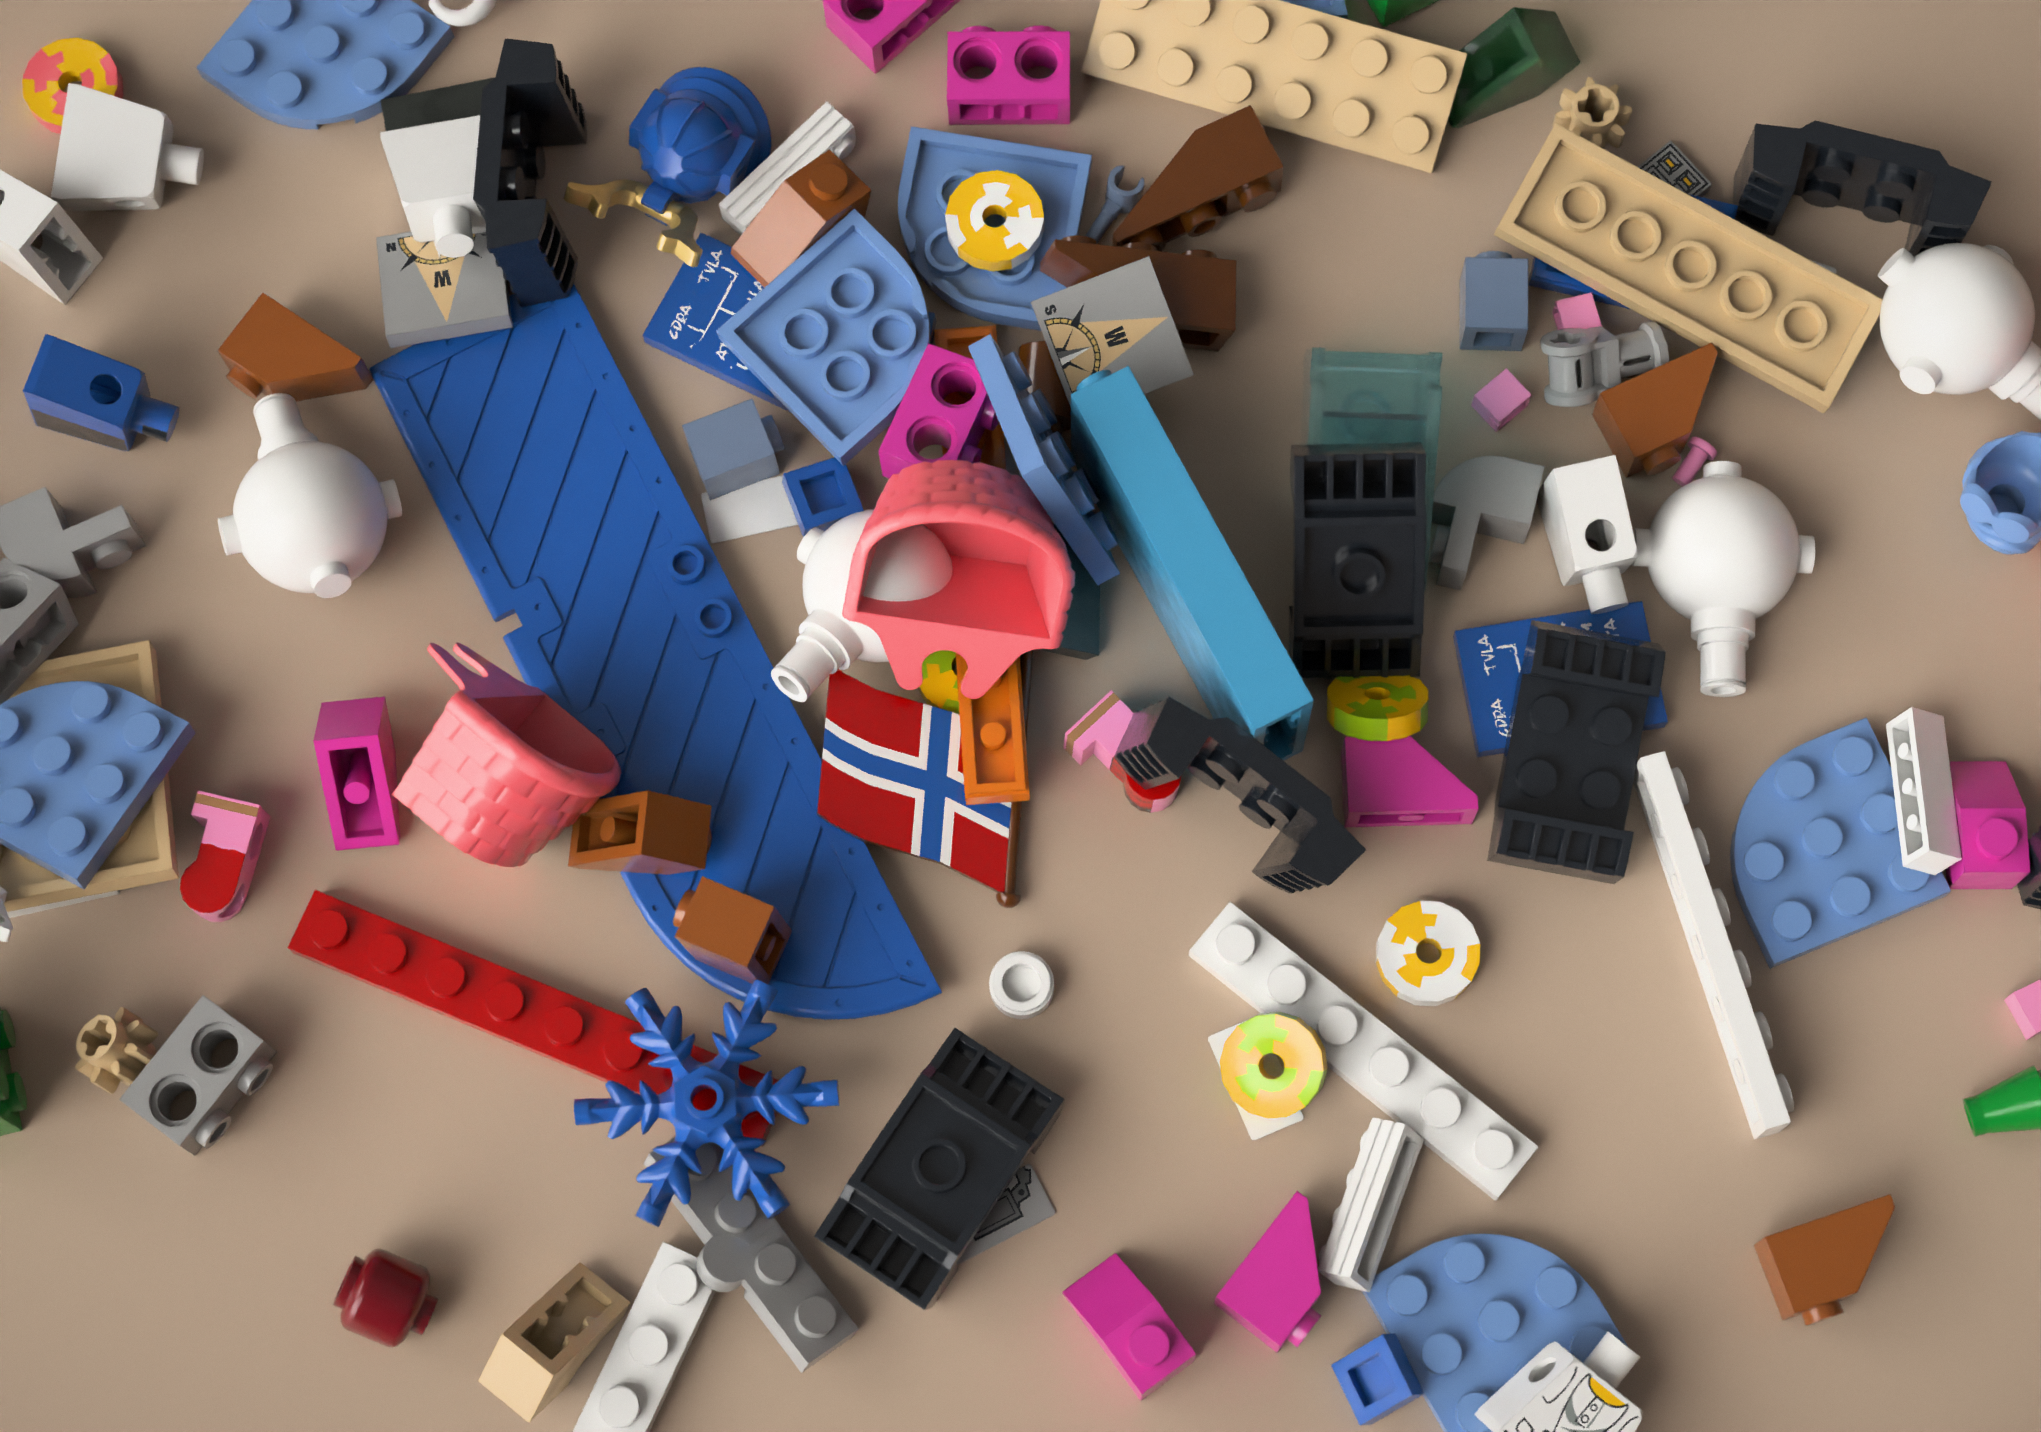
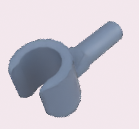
M1123 165L1115 167L1110 172L1105 193L1106 202L1085 235L1095 239L1097 244L1113 220H1116L1120 213H1130L1142 198L1144 189L1143 177L1133 190L1124 191L1118 188L1124 174L1125 166Z

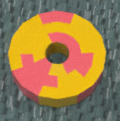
M81 38L59 39L42 47L28 62L22 77L23 97L36 120L51 132L61 134L67 92H64V90L73 81H80L82 86L123 98V78L110 54L97 43Z

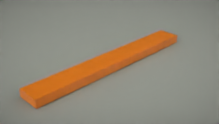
M996 325L934 330L935 346L970 359L973 358L968 348L969 345L989 334L997 343ZM953 392L946 396L944 401L949 404L960 405L968 402L973 396L966 392ZM998 423L994 431L985 428L977 448L982 450L980 463L1006 470L1004 432L1000 423ZM942 446L943 456L948 452V449ZM955 652L966 805L1030 801L1020 656L982 697L970 699L961 692V681L968 669L966 660Z

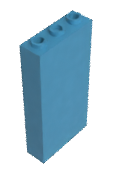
M1127 366L1113 374L1110 370H1101L1088 376L1078 384L1077 391L1071 394V453L1076 463L1075 466L1077 470L1083 468L1092 481L1100 498V502L1096 503L1099 510L1103 512L1118 539L1119 547L1213 719L1228 717L1283 761L1302 752L1314 700L1132 371Z

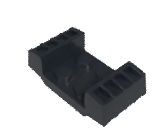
M507 38L504 40L496 77L482 89L473 200L485 220L487 249L489 253H493L495 256L497 267H501L503 270V278L509 281L511 292L516 293L519 306L526 307L567 298L571 293L576 276L578 257L548 200L538 199L535 196L536 179H543L545 175L546 162L543 146L584 145L587 141V129L583 106L577 101L575 90L570 87L569 77L564 74L562 63L556 58L553 44Z
M1816 120L1802 128L1755 124L1734 174L1733 205H1738L1735 220L1755 231L1774 236L1792 194L1802 196L1805 202L1817 207L1831 208L1838 205L1862 211L1867 218L1877 222L1891 223L1897 220L1910 223L1905 249L1915 257L1921 252L1936 246L1962 243L1978 214L1991 186V181L1950 166L1938 150Z
M1422 443L1291 445L1290 486L1293 499V606H1289V652L1301 678L1324 677V679L1339 676L1359 678L1366 676L1410 675V677H1420L1426 547V452Z
M1531 620L1523 664L1517 680L1498 782L1487 861L1609 884H1615L1624 878L1634 832L1624 829L1649 697H1659L1666 651L1658 643Z
M1167 697L1164 701L1160 700L1157 704H1151L1149 707H1144L1142 710L1134 712L1114 758L1138 785L1147 790L1179 779L1188 767L1189 771L1207 786L1216 790H1220L1223 786L1242 801L1239 809L1250 820L1266 829L1275 826L1280 830L1252 870V873L1260 879L1290 894L1295 891L1301 892L1304 889L1319 888L1323 885L1329 886L1365 852L1366 849L1334 817L1330 796L1228 717L1209 720L1171 697Z
M954 1028L929 1065L920 1073L862 1159L814 1237L923 1310L932 1308L958 1271V1260L1029 1153L1031 1152L1035 1155L1060 1116L1065 1099L957 1028Z

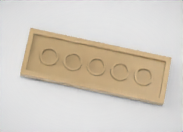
M1101 0L1081 73L1227 115L1251 105L1262 125L1433 173L1468 54L1281 0Z
M1557 123L1552 128L1494 233L1500 239L1700 347L1713 343L1718 352V357L1823 414L1830 408L1878 319L1883 300Z

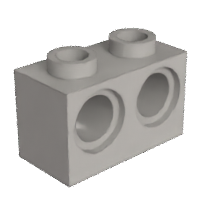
M5 557L0 561V704L7 701L79 625L61 584L20 564L13 565Z
M202 995L119 1100L180 1147L195 1156L202 1146L210 1148L224 1135L232 1120L228 1114L244 1093L247 1096H251L265 1083L273 1069L270 1061L277 1051ZM226 1039H237L239 1049L235 1060L226 1067L213 1068L211 1056L217 1044ZM184 1091H195L197 1103L192 1114L183 1120L173 1121L170 1116V1106L173 1099Z

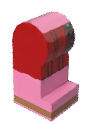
M1111 690L1065 732L1063 748L1080 765L1094 754L1123 783L1126 798L1131 805L1140 811L1149 813L1162 811L1169 807L1177 797L1181 777L1145 790L1123 770L1115 760L1114 755L1134 713Z
M198 790L191 816L201 826L205 827L196 861L185 869L181 877L180 892L184 902L201 918L210 922H223L237 915L246 901L270 821V815L258 804Z

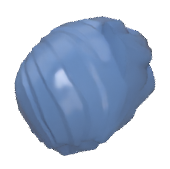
M2020 431L1984 444L1971 457L1962 480L1963 490L1960 496L1962 510L1974 534L1981 542L1994 551L2012 555L2027 553L2041 541V432L2029 433Z

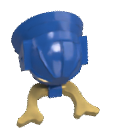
M694 67L677 72L666 80L660 89L655 88L629 127V145L639 150L642 161L641 169L646 171L654 182L649 187L644 183L628 179L616 180L601 185H584L569 182L563 199L568 203L587 208L593 216L600 219L605 218L608 208L616 204L627 205L641 210L646 216L672 228L661 231L656 248L662 252L675 254L687 265L697 267L702 255V249L698 246L693 236L698 223V217L691 208L680 204L679 201L688 204L709 200L718 192L727 196L770 156L771 132L766 114L755 95L742 82L728 73L708 67Z

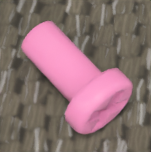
M1693 436L1689 440L1687 445L1691 450L1672 477L1682 487L1692 482L1706 459L1713 461L1718 454L1715 447L1702 438Z

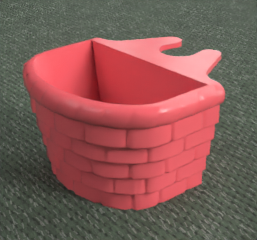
M937 460L933 463L922 462L902 469L899 474H893L880 494L873 514L866 521L862 535L853 553L842 615L849 621L858 622L870 627L878 634L897 683L901 688L914 690L920 687L923 681L922 663L924 659L933 652L949 650L961 655L968 665V669L961 681L962 694L967 698L977 699L990 689L1020 655L1034 649H1056L1060 647L1064 637L1062 632L1066 629L1068 620L1066 612L1070 609L1073 598L1071 590L1075 586V571L1072 569L1065 542L1054 528L1052 519L1022 477L1011 475L1005 469L980 462L971 463L963 460ZM923 524L935 533L944 544L951 558L953 570L950 581L939 592L929 597L912 601H884L863 596L878 542L884 536L902 528Z
M430 643L427 651L453 679L461 691L454 694L447 703L445 711L433 726L434 729L424 741L423 747L413 759L412 765L404 774L403 780L392 795L411 809L414 814L464 853L492 865L520 867L527 863L534 853L541 851L549 840L559 837L565 827L573 825L582 813L590 811L601 796L611 792L619 783L622 773L615 755L600 738L538 687H533L517 680L461 643H456L453 651L477 669L482 676L464 667L441 646Z

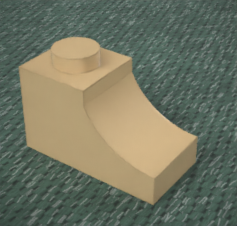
M579 1262L502 1333L478 1381L530 1423L569 1385L572 1377L590 1353L623 1318L631 1302Z

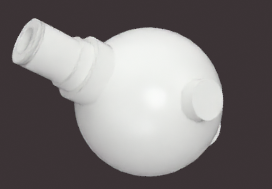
M1950 243L1930 248L1915 257L1905 248H1901L1891 256L1878 273V277L1888 285L1881 304L1880 332L1885 350L1891 361L1900 371L1902 382L1909 389L1920 394L1936 392L1962 395L1988 388L2002 400L2009 397L2015 403L2020 402L2041 420V348L2032 341L2035 327L2034 301L2026 280L2013 265L2010 255L2005 250L1994 245L1979 246L1969 243Z
M284 393L268 395L259 400L253 409L262 439L258 450V461L249 469L239 485L234 500L233 515L218 518V527L225 553L228 556L242 552L248 563L262 577L281 588L294 592L315 593L321 598L340 596L351 587L352 581L363 574L377 557L386 535L387 519L402 516V506L396 483L393 479L378 482L371 470L359 458L341 447L319 442L318 438L304 427L296 400L291 395Z
M1715 461L1704 465L1703 478L1684 485L1663 503L1653 518L1649 529L1634 528L1633 533L1638 558L1632 563V566L1648 567L1651 580L1663 600L1677 613L1691 620V638L1697 641V649L1700 651L1701 693L1715 697H1731L1746 692V651L1749 649V641L1755 638V619L1769 612L1784 598L1794 581L1796 573H1812L1815 562L1814 536L1798 535L1793 517L1784 503L1766 487L1750 479L1743 478L1742 466L1731 461Z
M865 510L846 516L830 526L825 532L817 527L813 528L804 536L798 547L797 559L805 564L802 589L808 617L799 626L800 635L796 639V644L771 671V677L776 686L795 701L805 702L829 674L835 673L838 669H848L856 659L868 662H889L878 634L870 627L858 622L849 621L842 615L853 553L862 535L865 523L873 514V510ZM923 524L902 528L884 536L878 542L863 596L884 601H912L923 599L939 592L950 581L953 570L951 558L944 544L935 533Z

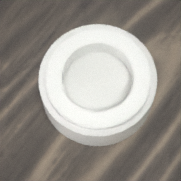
M1025 951L1010 953L1001 958L992 969L989 979L991 998L995 1006L1003 1014L1011 1018H1033L1041 1014L1049 1006L1053 998V973L1049 965L1036 954Z

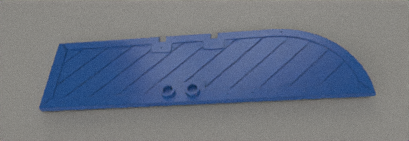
M573 284L571 293L567 298L526 307L519 306L516 293L510 295L512 328L414 344L370 367L369 371L493 620L498 622L516 613L522 624L521 627L506 634L503 640L525 684L542 690L600 738L615 755L622 772L619 783L611 792L601 796L599 799L649 790L712 806L710 819L712 840L706 857L705 869L670 875L620 872L646 922L666 948L687 968L710 985L745 1002L752 986L751 983L696 960L675 938L678 927L673 925V919L677 906L688 889L696 891L703 876L774 906L792 929V933L768 985L778 990L768 1011L793 1017L821 1020L858 1019L887 1014L914 1006L941 994L942 991L864 841L830 825L817 815L821 758L790 698L774 683L771 677V671L774 667L575 284Z

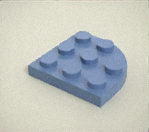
M252 0L196 68L204 80L250 111L267 120L294 128L319 129L320 124L337 123L353 118L355 123H359L381 113L382 106L380 100L406 95L454 38V35L449 25L411 0Z
M911 126L899 184L898 216L905 250L921 279L942 300L969 316L996 324L1041 331L1031 301L1067 287L1041 272L1040 262L1055 239L1061 240L1067 236L1079 235L1092 167V155ZM999 170L1016 174L1032 185L1042 201L1045 228L1039 247L1027 261L1013 269L992 272L974 268L958 257L948 240L945 212L951 194L962 181L980 172ZM997 214L990 215L984 220L985 224L989 227H999L1006 221L1004 217Z
M855 208L716 330L719 339L843 466L891 424L928 343L930 344L931 342L928 310L915 274L898 251Z
M991 334L969 345L968 348L1021 476L1096 584L1100 585L1119 575L1120 572L1110 549L1119 545L1118 539L1103 512L1100 511L1096 514L1093 512V509H1095L1094 504L1100 502V498L1088 474L1083 468L1075 472L1072 470L1071 467L1075 466L1076 463L1071 451L1058 431L1055 433L1051 431V426L1058 421L1045 395L1040 389L1031 394L1028 392L1027 388L1033 384L1021 359L1015 351L1005 356Z
M90 681L59 682L40 686L8 699L0 704V844L85 890L195 735V731L188 721L123 688Z
M1867 717L1810 740L1792 749L1774 762L1757 780L1747 795L1740 810L1735 831L1732 834L1730 865L1736 896L1770 969L1941 899L1951 892L1942 871L1937 875H1932L1903 867L1892 771Z
M1468 1234L1433 1243L1376 1274L1370 1292L1362 1291L1386 1334H1396L1425 1393L1422 1396L1443 1432H1492L1474 1414L1490 1397L1552 1342L1556 1341L1582 1363L1607 1332H1610L1628 1347L1604 1305L1584 1278L1568 1263L1552 1252L1519 1238L1496 1234Z

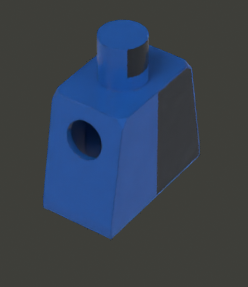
M45 334L23 389L36 426L121 451H130L137 433L168 442L174 432L179 416L178 406L150 397L151 394L146 376L141 370Z

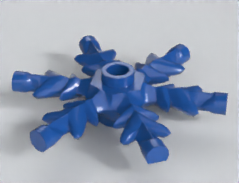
M755 979L740 1012L731 1002L724 1004L723 1021L726 1037L712 1032V1038L719 1054L707 1063L698 1062L690 1056L695 1041V1033L682 1040V1013L679 1006L672 1007L665 1018L648 988L635 992L625 1001L632 1014L645 1030L644 1032L631 1034V1042L638 1047L660 1055L648 1064L652 1067L671 1069L673 1075L672 1085L667 1091L657 1095L644 1081L640 1080L639 1095L628 1087L611 1080L605 1084L611 1098L575 1099L574 1117L576 1126L612 1122L608 1131L610 1139L620 1137L639 1121H641L642 1135L649 1131L658 1118L666 1119L674 1125L676 1132L674 1142L656 1146L652 1149L664 1156V1158L643 1169L636 1177L639 1183H653L635 1214L641 1220L659 1227L674 1194L682 1204L686 1205L690 1202L691 1186L688 1168L702 1174V1168L695 1151L701 1145L708 1142L718 1144L724 1149L719 1172L733 1165L732 1191L735 1200L740 1201L748 1189H750L768 1219L775 1217L789 1207V1201L769 1175L783 1172L785 1165L771 1156L755 1151L766 1141L762 1138L744 1137L741 1129L742 1121L746 1115L757 1110L770 1124L775 1125V1110L788 1119L805 1125L809 1122V1118L803 1107L839 1106L838 1079L802 1083L806 1073L804 1066L791 1070L775 1084H773L772 1070L765 1074L756 1087L748 1086L740 1080L738 1073L740 1063L755 1060L762 1056L749 1048L765 1040L777 1030L775 1023H761L778 992L774 987ZM710 1088L717 1093V1101L711 1109L701 1111L694 1107L693 1099L700 1091Z

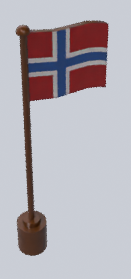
M1045 341L1022 344L1019 347L1018 356L1033 384L1027 390L1030 394L1038 389L1043 392L1058 421L1050 429L1053 433L1058 431L1062 436V431L1071 429V407ZM1033 650L1020 655L1026 743ZM839 669L835 673L829 674L817 815L830 825L861 841L941 864L997 892L996 900L1004 908H1013L1018 905L1021 895L1015 894L1022 801L966 805L960 715L877 690Z

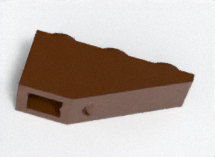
M1251 105L1198 128L1192 133L1112 234V246L1121 247L1128 243L1141 242L1151 244L1157 248V251H1162L1166 243L1185 234H1188L1189 237L1201 236L1214 229L1221 222V218L1240 209H1243L1245 212L1256 211L1269 204L1276 197L1277 193L1281 191L1284 166Z
M1081 235L1067 236L1061 240L1055 239L1041 260L1040 271L1068 288L1149 256L1184 348L1218 352L1236 331L1237 260L1217 258L1215 253L1201 249L1188 250L1181 254L1157 251L1155 246L1141 242L1128 243L1121 247L1097 244L1095 239Z

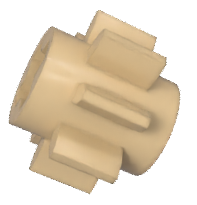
M1587 77L1585 86L1577 93L1567 88L1562 91L1559 104L1563 110L1555 113L1552 128L1557 123L1601 148L1607 143L1619 148L1625 136V132L1620 126L1629 122L1632 107L1626 105L1619 106L1616 96L1619 89L1617 84L1608 88L1604 85L1595 84L1592 77Z
M120 1007L114 1019L107 1015L98 1014L84 1025L78 1035L76 1048L78 1055L82 1059L75 1065V1068L88 1076L91 1083L109 1094H113L120 1082L130 1086L157 1053L152 1042L157 1038L158 1032L143 1023V1019L124 1007Z

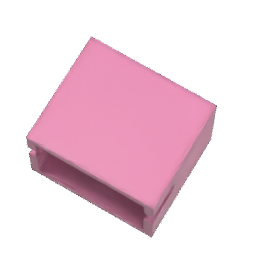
M1592 292L1555 302L1552 314L1557 330L1602 327Z
M1506 368L1474 395L1471 406L1497 432L1529 405V399L1532 394Z
M2040 979L2013 992L2004 999L2026 1040L2041 1034Z

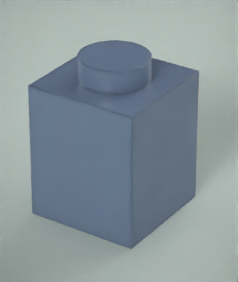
M1487 251L1476 255V257H1466L1460 277L1459 350L1522 351L1528 331V259L1512 258L1509 253L1502 251Z
M753 398L682 425L689 449L710 500L780 474L775 453L785 450L781 436L772 415L760 418Z

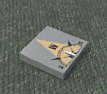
M412 232L376 237L385 334L390 348L513 327L508 283L503 278V270L496 265L495 256L493 253H489L487 249L486 232L473 234L474 246L471 252L456 258L441 255L436 249V241L423 243L415 241Z
M1149 256L1031 301L1070 407L1071 394L1077 391L1078 384L1088 376L1101 370H1110L1113 374L1129 366L1144 394L1194 375Z

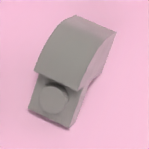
M1481 456L1460 463L1442 478L1434 491L1426 521L1441 524L1437 527L1429 562L1441 564L1436 585L1461 591L1476 533L1524 544L1531 525L1544 466L1502 456Z
M46 487L0 506V547L5 556L13 565L20 564L61 584L67 598H81L97 593L89 574L90 570L94 568L110 569L119 566L131 558L132 552L146 546L137 523L122 505L70 527L62 506Z

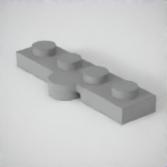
M675 1137L666 1142L665 1144L674 1142ZM712 1142L705 1143L695 1151L702 1168V1174L688 1168L691 1186L690 1202L686 1205L682 1204L675 1194L671 1198V1201L704 1243V1247L696 1261L697 1273L701 1281L708 1288L717 1292H730L742 1284L745 1288L744 1298L802 1373L851 1339L857 1332L858 1327L774 1217L771 1219L766 1217L752 1191L748 1189L740 1201L735 1200L732 1191L733 1165L719 1172V1165L724 1151L718 1144ZM652 1151L643 1164L647 1168L651 1164L663 1159L664 1156Z

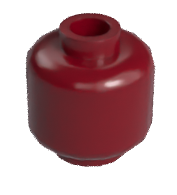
M375 1249L365 1259L357 1256L353 1258L339 1287L333 1305L342 1309L340 1317L344 1328L384 1346L393 1348L399 1346L406 1339L410 1331L419 1335L424 1333L435 1310L438 1298L427 1294L430 1285V1274L425 1267L384 1249Z

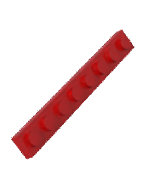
M314 890L288 945V949L293 954L606 1083L611 1080L618 1082L639 1095L640 1080L644 1081L657 1095L667 1091L672 1085L673 1075L671 1069L652 1067L648 1064L660 1055L638 1047L631 1042V1034L645 1031L639 1022L320 891ZM693 1045L690 1056L698 1062L707 1063L712 1061L717 1054ZM739 1065V1078L748 1086L756 1087L765 1076V1074L754 1069ZM773 1078V1084L779 1081L778 1079ZM710 1088L700 1091L693 1099L694 1107L701 1111L711 1109L717 1101V1093ZM756 1110L744 1117L741 1129L744 1137L762 1138L766 1141L773 1124H770Z

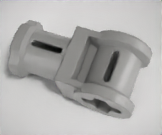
M1654 321L1642 323L1636 331L1613 335L1603 327L1597 326L1588 329L1567 328L1545 334L1540 340L1541 350L1543 353L1548 354L1550 384L1544 388V399L1547 403L1554 406L1575 407L1592 403L1598 399L1601 392L1621 384L1622 378L1643 374L1669 362L1667 342L1661 327Z

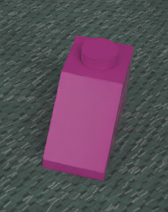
M385 696L322 702L313 742L335 850L399 845L398 799L392 795L398 787L396 751Z
M1411 736L1391 741H1366L1345 737L1341 750L1345 828L1473 823L1479 809L1478 796Z
M1949 761L1962 857L1960 861L1946 868V881L1950 889L2014 888L2030 873L2026 807L2006 761Z
M1296 1191L1217 1294L1214 1301L1217 1307L1276 1353L1287 1340L1298 1348L1322 1316L1312 1308L1321 1294L1309 1204L1308 1199L1304 1195Z
M1116 1253L1062 1292L1140 1401L1194 1362L1196 1357L1195 1351L1156 1298Z

